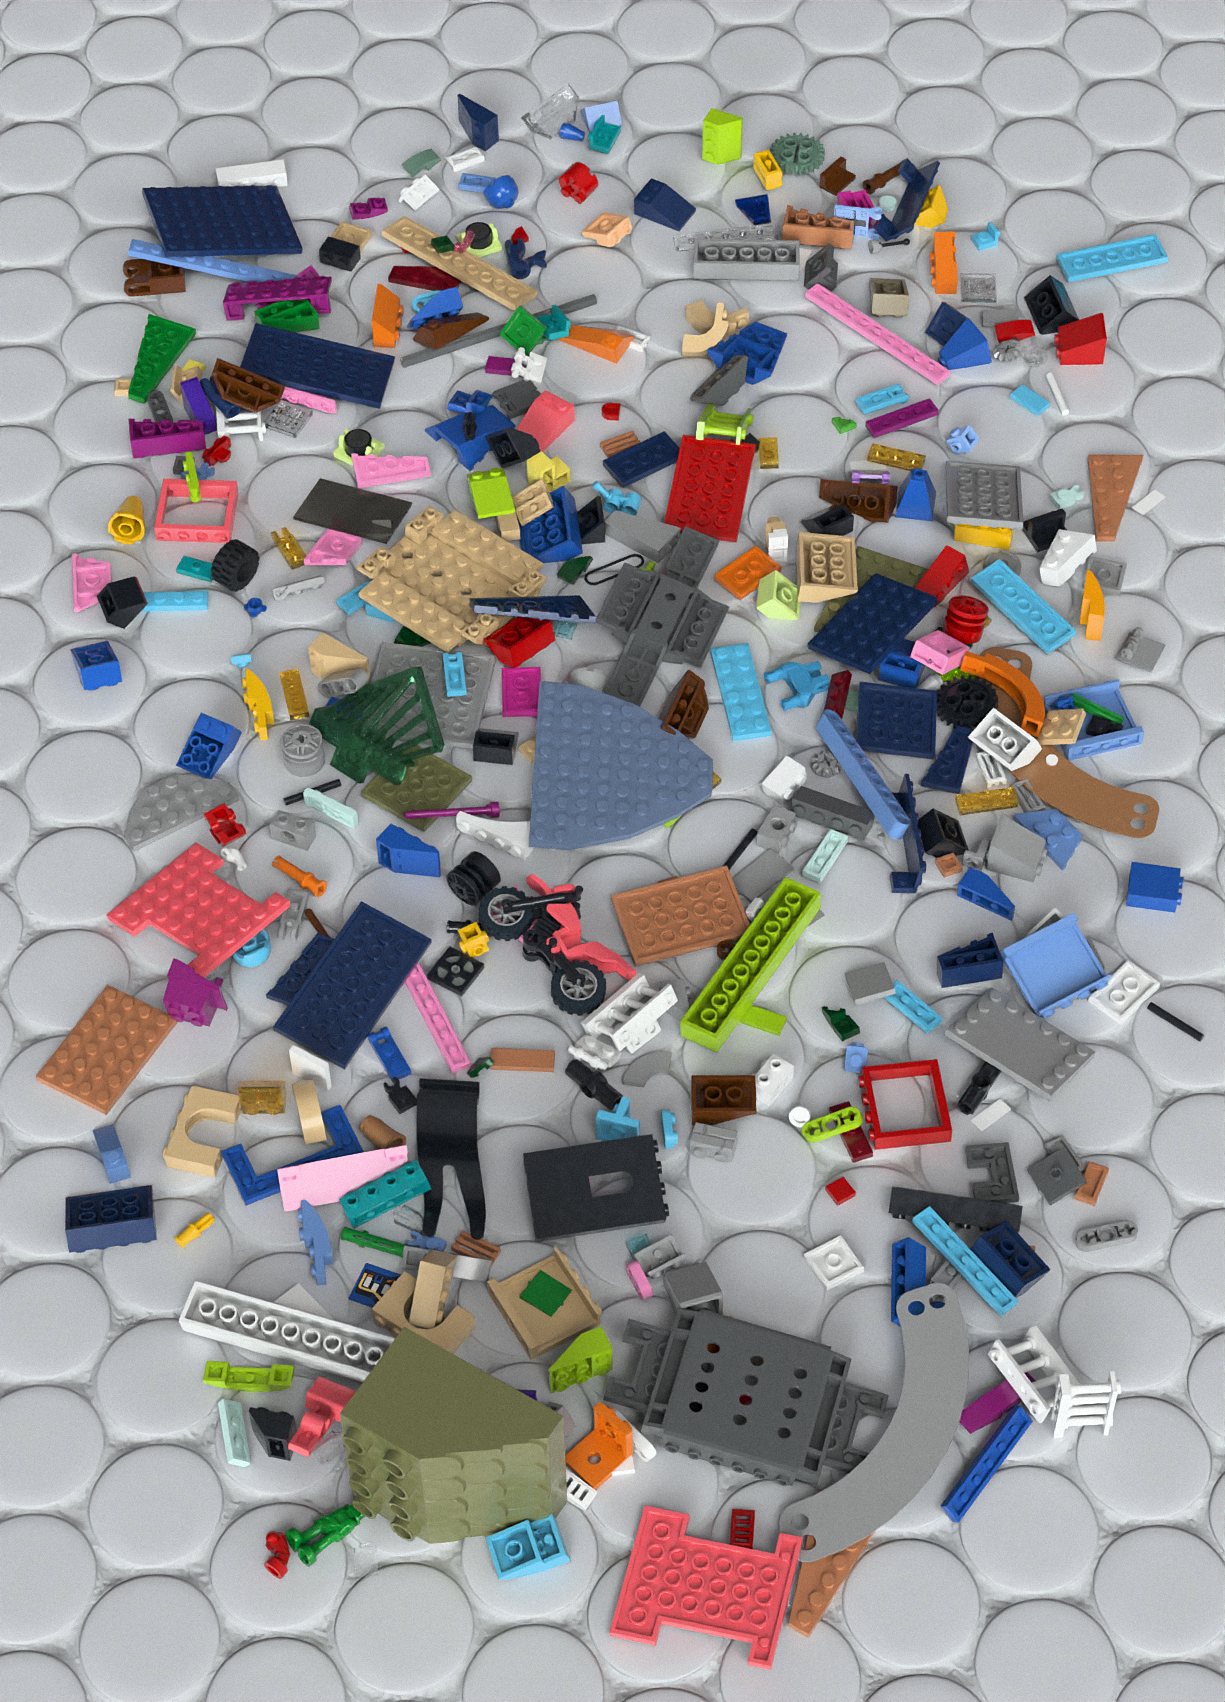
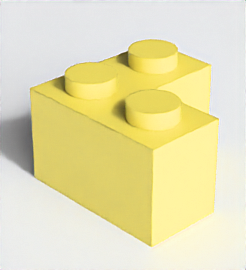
M541 451L527 459L528 486L543 479L547 484L549 492L571 481L570 468L558 456L549 459Z

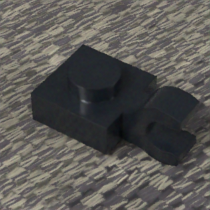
M1093 715L1086 734L1095 737L1121 731L1123 725L1118 723L1111 725L1112 720Z

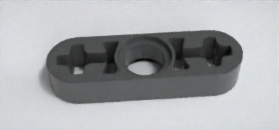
M157 390L151 391L147 395V399L155 422H161L162 419H166L174 423L163 393ZM158 410H165L164 413H156Z

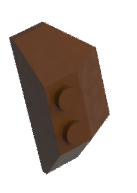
M217 358L212 371V376L220 396L225 401L254 413L260 412L281 401L285 386L219 358Z
M691 670L686 671L670 692L659 716V719L662 720L660 727L663 730L676 735V732L667 726L670 725L688 739L696 738L709 710L707 694L704 689L705 682Z

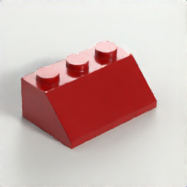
M517 616L484 638V641L502 664L515 669L529 658H532L536 653L548 647V645L555 641L551 621Z

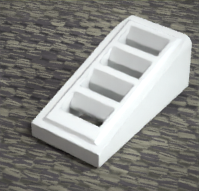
M566 1469V1482L571 1483L567 1488V1501L586 1511L597 1495V1491ZM576 1487L579 1488L575 1495L571 1494ZM585 1491L587 1493L586 1496L582 1501L579 1500L580 1496Z

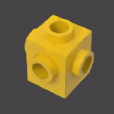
M477 922L457 930L461 941L458 943L463 953L467 952L470 957L474 958L489 951L486 943L489 942V938L485 930H480Z

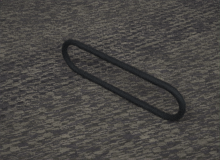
M631 554L586 573L584 577L585 582L589 585L601 584L617 577L618 574L598 582H589L587 580L588 575L631 557H639L642 560L641 564L635 566L639 568L643 566L644 558L639 554Z

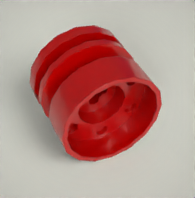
M957 595L949 600L942 632L961 643L973 644L979 642L982 638L984 623L988 615V606L980 599L971 596Z

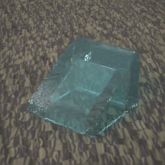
M645 1233L626 1240L625 1244L635 1261L632 1254L650 1246L651 1242L648 1234Z

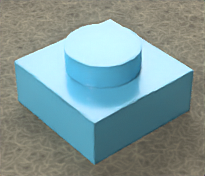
M251 653L231 656L232 664H237V667L248 666V662H252Z

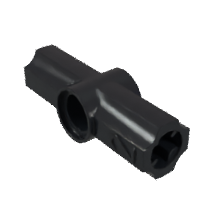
M574 1059L565 1069V1074L580 1085L582 1092L591 1099L595 1097L610 1110L614 1109L615 1104L620 1103L623 1095L608 1084L606 1077L601 1072H593L581 1061Z
M985 1061L978 1073L972 1077L970 1085L957 1103V1107L962 1113L966 1115L974 1114L982 1100L987 1098L988 1092L1002 1072L1001 1070Z

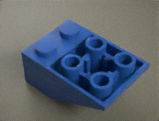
M454 287L440 291L410 320L407 328L419 329L423 324L428 323L432 319L458 315L463 308L458 288Z
M903 639L880 664V681L902 687L917 688L926 665L910 657L916 642Z
M200 713L176 766L203 778L212 779L233 752L242 732L230 724Z
M390 824L376 838L378 863L394 873L431 877L441 876L439 851L434 846H429L422 842L417 836H412L403 828Z

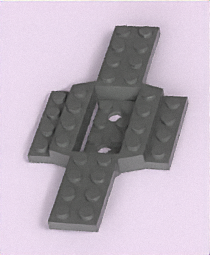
M685 526L662 572L642 570L624 562L596 618L597 624L613 630L611 635L626 646L603 693L640 707L662 662L683 664V661H686L700 668L702 667L729 610V606L712 600L698 589L719 545V540ZM673 594L676 599L669 601L665 598V595ZM690 599V602L681 618V621L668 645L667 641L672 633V630L687 600ZM653 622H658L661 624L662 628L654 629L651 626V624Z

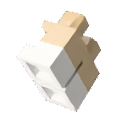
M779 517L767 518V523H765V548L768 550L767 555L776 562H786L788 534L785 522L779 521Z

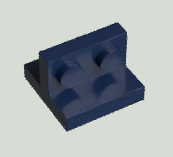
M942 302L925 333L945 346L968 318L946 302Z

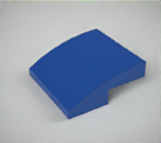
M457 390L448 402L447 409L463 413L484 411L492 400L493 395L479 390H475L470 395Z

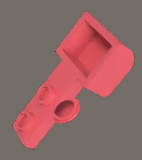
M319 1376L306 1395L305 1408L310 1410H307L304 1414L300 1428L290 1440L288 1449L309 1457L334 1421L341 1422L340 1412L356 1391Z

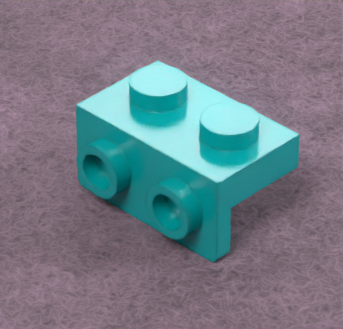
M601 115L599 120H596L593 131H590L588 135L590 149L609 154L621 133V126L606 123L605 115Z
M556 304L552 305L551 314L536 317L548 328L544 334L549 340H557L569 336L571 322Z

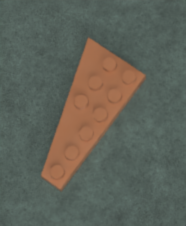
M875 1531L842 1551L814 1562H802L788 1627L807 1638L810 1637ZM811 1535L807 1537L805 1550H811L816 1545V1540Z

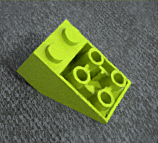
M602 1326L580 1334L548 1369L550 1393L562 1392L569 1386L585 1383L592 1377L597 1375L603 1376L610 1370H613L612 1346Z

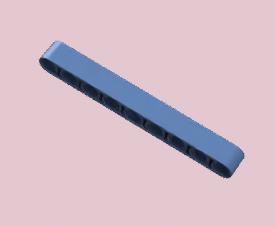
M824 710L816 724V730L885 832L893 839H902L911 820L839 715L832 710Z

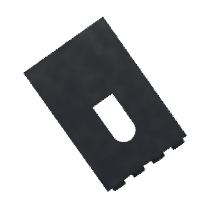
M652 1134L523 1153L536 1242L665 1223L666 1217L669 1216L668 1204L663 1202L662 1195H666L664 1182H660L659 1174H662L661 1161L656 1160L655 1153L659 1152L657 1139L653 1140ZM616 1172H627L632 1176L633 1187L630 1191L592 1198L590 1176Z

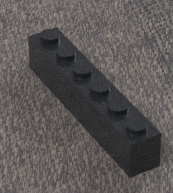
M892 1186L888 1212L893 1214L892 1218L905 1219L906 1216L915 1217L930 1206L948 1226L949 1222L958 1223V1228L971 1229V1225L979 1226V1231L988 1232L1003 1222L1008 1221L1017 1232L1020 1230L1022 1205Z

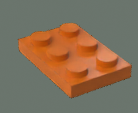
M754 546L714 574V580L739 600H742L759 587V580L775 570L781 572L782 566L757 546Z

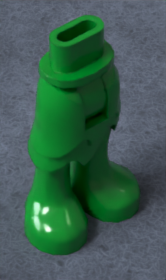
M346 1504L344 1507L337 1508L326 1515L320 1516L313 1521V1526L302 1532L295 1527L287 1529L285 1536L292 1550L295 1553L298 1552L300 1560L310 1567L316 1562V1556L331 1543L342 1540L354 1530L355 1526L360 1524V1520L365 1516L358 1512L352 1504ZM319 1534L324 1535L322 1538L312 1543L311 1545H306Z

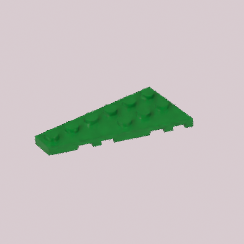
M152 314L148 315V323L145 326L144 338L141 341L137 365L134 368L135 373L128 391L129 399L143 404L146 403L148 400L147 395L151 391H155L196 335L195 328Z

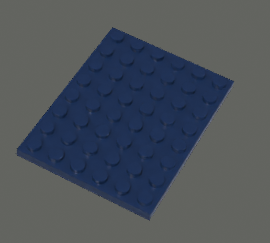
M185 186L142 189L143 198L165 257L302 254V245L277 186Z

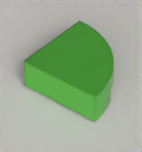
M832 418V424L840 434L857 427V423L851 419Z

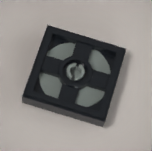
M450 946L427 974V979L462 997L485 967L484 963Z

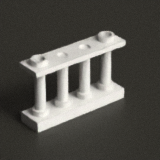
M216 407L218 438H221L223 435L227 437L230 434L258 432L259 440L263 441V433H266L265 422H262L261 411L257 413H239L235 417L227 419ZM257 419V425L225 426L229 421Z
M638 973L585 1018L581 1024L585 1033L589 1036L597 1038L601 1033L611 1036L617 1050L621 1051L678 1000L671 984H667L662 990L657 991L649 987L644 974ZM645 995L652 997L645 1004L639 1002ZM630 1008H634L637 1011L631 1017L624 1014ZM616 1020L623 1022L617 1029L609 1027Z
M1037 1326L1029 1328L1022 1342L1005 1348L999 1339L995 1340L988 1353L991 1360L1008 1380L1038 1423L1044 1421L1051 1407H1053L1055 1396L1044 1400L1037 1390L1050 1385H1054L1057 1388L1059 1374H1068L1070 1383L1073 1382L1074 1385L1080 1384ZM1028 1350L1035 1360L1018 1365L1012 1355ZM1041 1367L1048 1377L1031 1383L1025 1373ZM1083 1393V1394H1075V1395H1088V1394H1087V1393Z
M1110 1371L1107 1383L1074 1385L1073 1382L1070 1383L1068 1374H1059L1051 1413L1054 1438H1062L1064 1429H1067L1068 1426L1102 1424L1103 1435H1108L1110 1426H1113V1411L1117 1394L1121 1393L1120 1381L1116 1380L1114 1371ZM1101 1392H1105V1394L1075 1395V1394H1083V1393H1101ZM1096 1403H1103V1404H1101V1405L1072 1406V1405H1079V1404H1096ZM1100 1414V1415H1094V1416H1077V1417H1070V1416H1072V1415Z

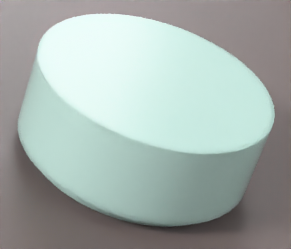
M886 195L880 198L879 207L883 211L890 212L896 208L897 201L893 196Z

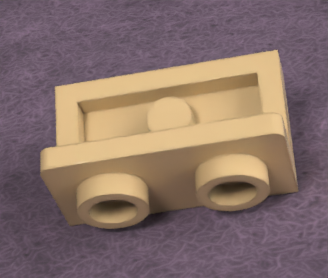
M178 365L174 366L170 391L180 403L183 402L180 382L195 377L200 381L202 370L199 366L182 371Z

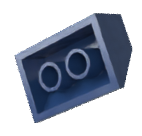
M1008 1221L981 1235L970 1248L1015 1298L1026 1293L1051 1270Z

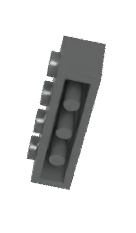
M800 786L793 797L790 810L795 812L798 818L865 840L870 832L875 816L869 809L804 786Z

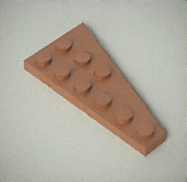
M1088 455L1096 542L1115 541L1144 455Z

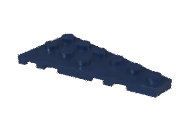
M580 595L470 598L469 606L477 614L486 613L529 617L539 620L550 619L596 624L595 614Z

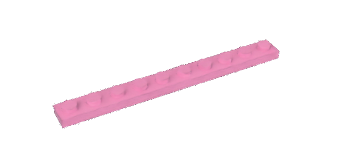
M817 283L806 291L805 297L936 385H939L950 376L948 369Z

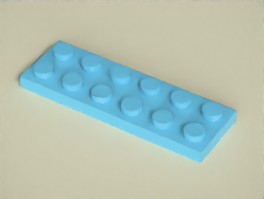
M1156 234L1059 253L1056 260L1067 281L1073 282L1167 263L1168 256Z
M998 559L971 578V583L1047 655L1076 635L1077 630L1002 560Z
M744 643L710 648L732 740L740 741L771 736V727L749 644Z

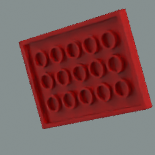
M683 435L664 523L679 527L680 535L686 526L717 540L737 543L756 444L741 442L740 445H736L735 441L712 438L698 440L696 436Z

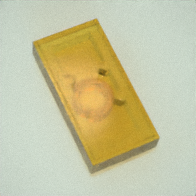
M777 437L759 438L760 469H779Z

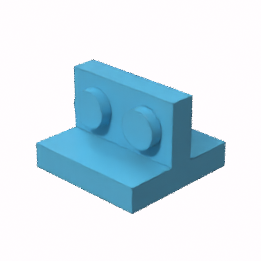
M622 1097L620 1103L615 1104L613 1113L598 1110L596 1115L598 1140L609 1141L640 1136V1121L630 1118L629 1098Z

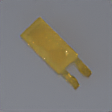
M286 527L282 528L284 537L281 539L276 531L271 532L274 543L291 570L304 566L306 554L293 534H290Z

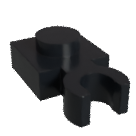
M397 1077L393 1078L394 1086H389L386 1082L384 1083V1090L389 1094L388 1099L399 1114L417 1105V1099L406 1085L400 1088V1081Z

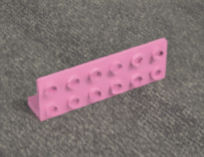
M406 1145L277 1169L284 1210L301 1209V1200H306L311 1206L339 1202V1199L344 1197L346 1193L355 1191L366 1183L373 1182L381 1178L385 1173L393 1172L407 1163L408 1152Z

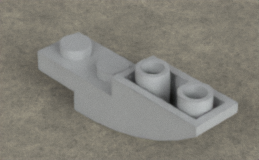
M404 1245L401 1267L419 1271L420 1261L431 1250ZM449 1253L457 1256L452 1277L482 1282L489 1280L492 1260Z

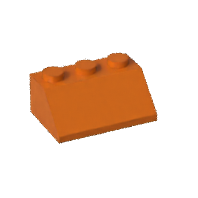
M377 284L372 315L374 347L395 348L396 341L400 339L398 328H401L402 325L400 316H403L404 308L403 305H400V298L382 284Z

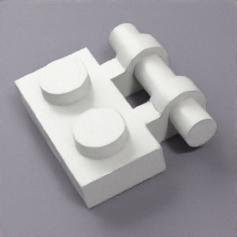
M520 347L514 356L515 363L512 364L511 368L512 377L523 376L525 382L531 380L539 388L547 358L530 352L529 356H526L525 349Z
M587 1034L578 1040L575 1046L571 1045L568 1049V1053L574 1055L575 1059L579 1061L584 1060L590 1063L591 1067L595 1069L600 1068L604 1071L607 1067L610 1068L620 1059L622 1053Z

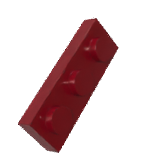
M849 670L832 674L824 710L829 709L836 712L841 719L843 718L852 678Z
M849 1101L829 1107V1113L831 1114L852 1106ZM854 1114L850 1115V1116H851V1119H850L851 1121L854 1120V1117H855ZM833 1120L835 1126H837L838 1122ZM861 1125L858 1128L840 1134L853 1163L873 1157V1151Z

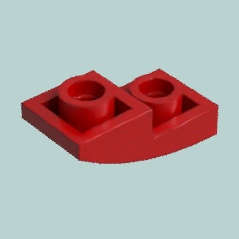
M1014 320L994 325L999 343L1015 337L1020 341L1035 336L1031 320Z

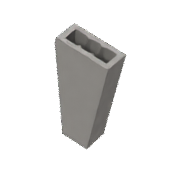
M615 510L604 519L605 535L656 563H659L676 546L680 538L679 527Z

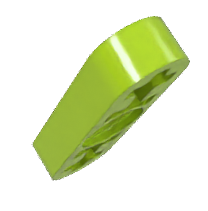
M848 1107L806 1122L802 1127V1134L806 1141L815 1143L858 1128L863 1122V1116L858 1108ZM852 1114L855 1115L853 1121L850 1120V1119H851V1116H850V1115H852ZM835 1120L838 1122L834 1129L827 1128V1124L830 1121ZM814 1128V1135H810V1130Z

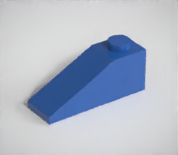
M969 867L958 884L957 896L1012 921L1015 905L988 875L980 870Z

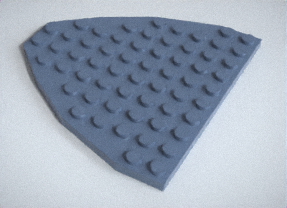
M540 681L529 847L559 850L579 849L631 839L668 821L675 820L711 797L713 759L672 726L667 725L676 732V735L667 733L660 727L662 720L633 703L580 684Z

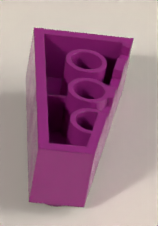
M128 418L133 458L206 449L203 421L178 420L177 423H172L166 419H162L161 422H152L151 419H144L143 422H135V419Z

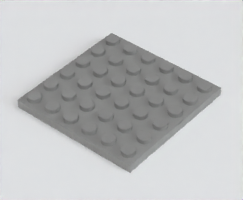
M382 642L359 727V736L473 749L475 733L480 728L496 655L462 652L467 695L447 697L443 653L447 652L437 648ZM450 650L448 654H456L457 651Z

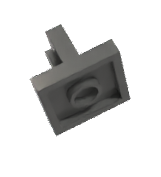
M830 243L806 261L804 287L807 289L812 288L818 282L831 291L836 288L838 263L833 259L834 246Z

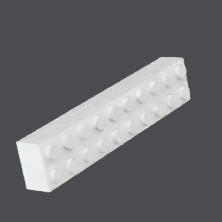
M198 1281L194 1282L179 1319L183 1331L363 1383L395 1340V1338Z

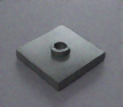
M1064 1147L1027 1169L1050 1205L1087 1183Z

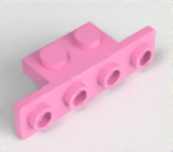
M285 387L281 398L293 404H301L308 408L322 410L325 413L336 414L337 412L336 402L326 398L327 396L291 387Z

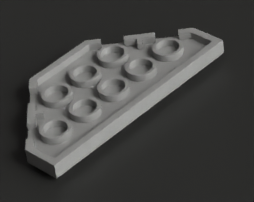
M175 773L140 790L124 831V838L135 852L204 818V813L224 803L226 806H229L239 801V795L229 782Z

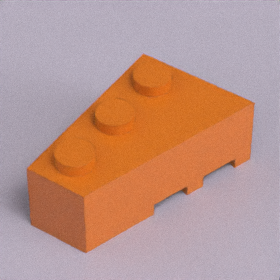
M955 231L934 232L933 251L929 252V263H932L930 265V274L934 276L931 278V285L935 287V294H957L958 275L957 261L955 260L956 246H954Z

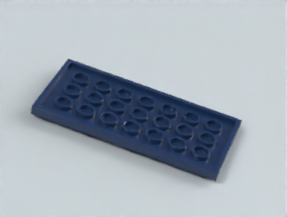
M255 323L240 367L283 386L380 409L395 362V356Z
M361 901L277 1020L273 1030L345 1070L367 1038V1034L372 1031L431 945L432 939Z

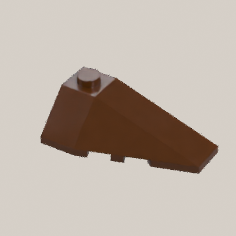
M821 479L819 498L834 505L844 504L851 513L859 515L868 521L888 523L896 506L898 486L872 483L857 484L848 481Z

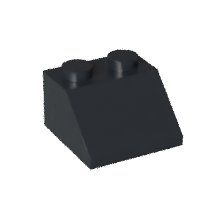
M934 808L919 818L917 826L918 829H921L924 851L928 855L939 858L953 852L955 856L964 855L965 850L969 851L958 820Z

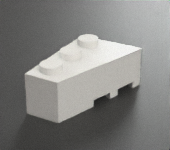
M1059 529L1040 566L1042 584L1057 587L1064 584L1075 573L1074 570L1086 562V558L1090 554L1097 552L1095 535Z

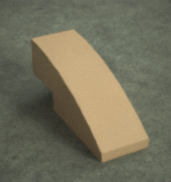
M516 513L495 516L501 538L506 541L520 540V528Z

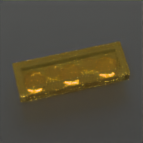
M873 443L867 461L911 471V469L923 468L926 455Z
M293 669L279 672L290 721L309 717L299 670Z
M1014 787L961 794L955 797L960 816L1016 808L1019 804Z

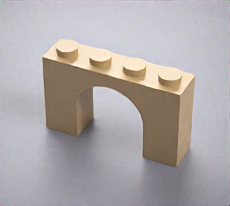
M192 1086L190 1092L185 1094L184 1107L178 1112L177 1124L170 1132V1142L168 1146L164 1147L163 1158H165L166 1167L216 1178L222 1162L220 1149L197 1144L188 1138V1134L193 1126L205 1120H216L236 1125L242 1110L241 1096Z
M404 1271L372 1308L374 1323L380 1328L385 1327L391 1331L395 1338L406 1327L454 1354L476 1328L475 1316L457 1305L446 1319L434 1328L419 1329L412 1326L405 1317L412 1307L417 1279Z

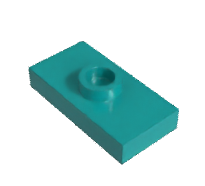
M183 556L176 568L178 574L207 582H212L213 580L211 576L212 563Z

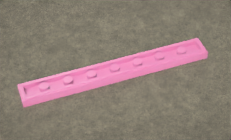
M418 962L405 981V984L451 1073L471 1067V1062Z

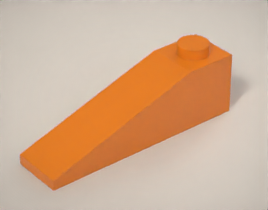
M571 325L569 336L557 340L617 364L630 346V342L635 338L620 330Z

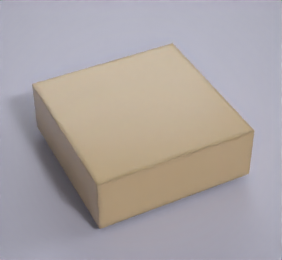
M116 379L115 396L128 395L132 379Z

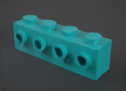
M416 1159L405 1163L393 1172L385 1173L381 1178L368 1182L355 1191L346 1193L339 1201L355 1229L431 1190V1187Z

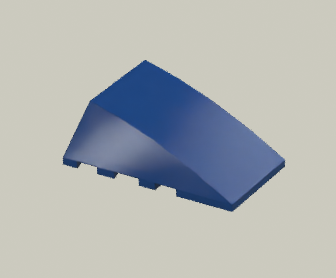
M754 322L740 330V334L731 335L726 342L722 340L717 344V347L708 348L707 352L718 368L728 362L734 355H747L745 382L754 385L772 376L787 338V333Z
M494 405L487 406L484 411L474 412L476 415L475 423L477 424L474 440H465L466 437L462 427L465 413L425 429V432L435 441L441 438L445 439L458 451L459 462L471 472L474 469V465L477 462H481L488 451H492L485 436L507 427L513 429L516 427Z

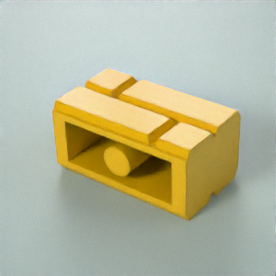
M770 150L755 153L753 169L765 189L771 190L781 187L782 170Z

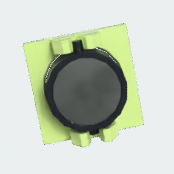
M475 222L468 225L465 232L456 235V240L460 246L479 258L502 250V245L498 240L496 227L494 228L493 223Z
M345 429L344 435L341 434L339 437V447L333 453L335 458L353 465L351 453L358 454V456L374 454L377 457L385 448V445L372 438L366 430L354 429L349 431Z

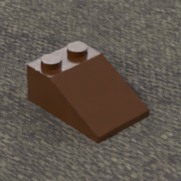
M691 1075L692 1125H695L696 1122L715 1125L756 1114L755 1075Z

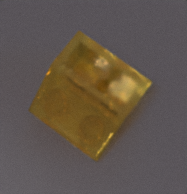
M285 1081L241 1082L238 1091L243 1114H285Z

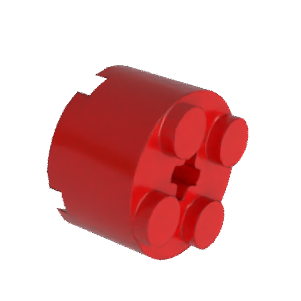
M575 162L558 178L562 188L561 193L567 198L569 196L574 198L578 204H582L598 187L597 177L595 174L592 176L589 173L591 169L585 164Z

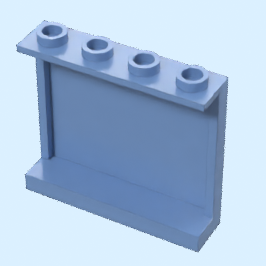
M1119 679L1045 696L1044 706L1046 715L1048 710H1058L1055 705L1060 697H1068L1075 693L1124 717L1123 729L1121 731L1094 737L1086 734L1093 715L1085 711L1086 716L1076 743L1060 744L1067 760H1075L1142 744L1144 731L1142 726L1136 727L1119 692Z
M1075 913L1004 948L1000 953L1003 962L1032 1012L1038 1017L1043 1016L1044 1019L1055 1013L1054 1010L1059 1007L1062 1009L1069 1007L1073 1004L1072 1001L1078 997L1082 1000L1091 994L1090 991L1096 988L1099 991L1107 987L1112 977L1111 974L1106 975L1076 924L1078 918Z

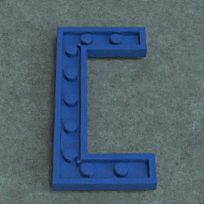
M341 1105L321 1112L322 1119L335 1146L280 1168L364 1152ZM242 1144L221 1151L245 1206L281 1192L277 1169L256 1176Z

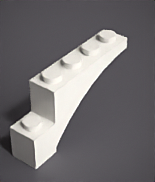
M459 811L456 815L457 829L461 832L468 833L480 841H485L497 849H502L514 857L526 860L535 848L529 847L530 821H494L472 816L462 811Z

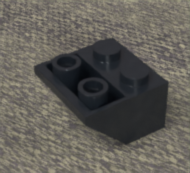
M844 504L832 505L802 519L801 523L810 533L844 536L853 532L854 516Z
M135 576L108 583L97 595L107 623L123 629L148 604L139 581Z
M478 729L473 742L474 761L513 765L519 732Z
M250 1407L249 1415L253 1433L268 1457L291 1461L293 1451L288 1449L290 1440L297 1432L294 1416L283 1411L278 1413L263 1407Z

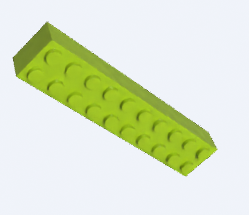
M787 877L783 879L680 1021L682 1037L718 1053L820 910L821 892Z

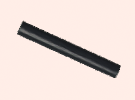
M336 779L311 789L323 793L342 785L340 779ZM303 792L283 798L285 805L304 800Z
M752 828L723 866H727L729 870L732 868L758 832Z
M1150 1002L1148 1005V1010L1199 1042L1203 1039L1204 1034L1153 1002Z

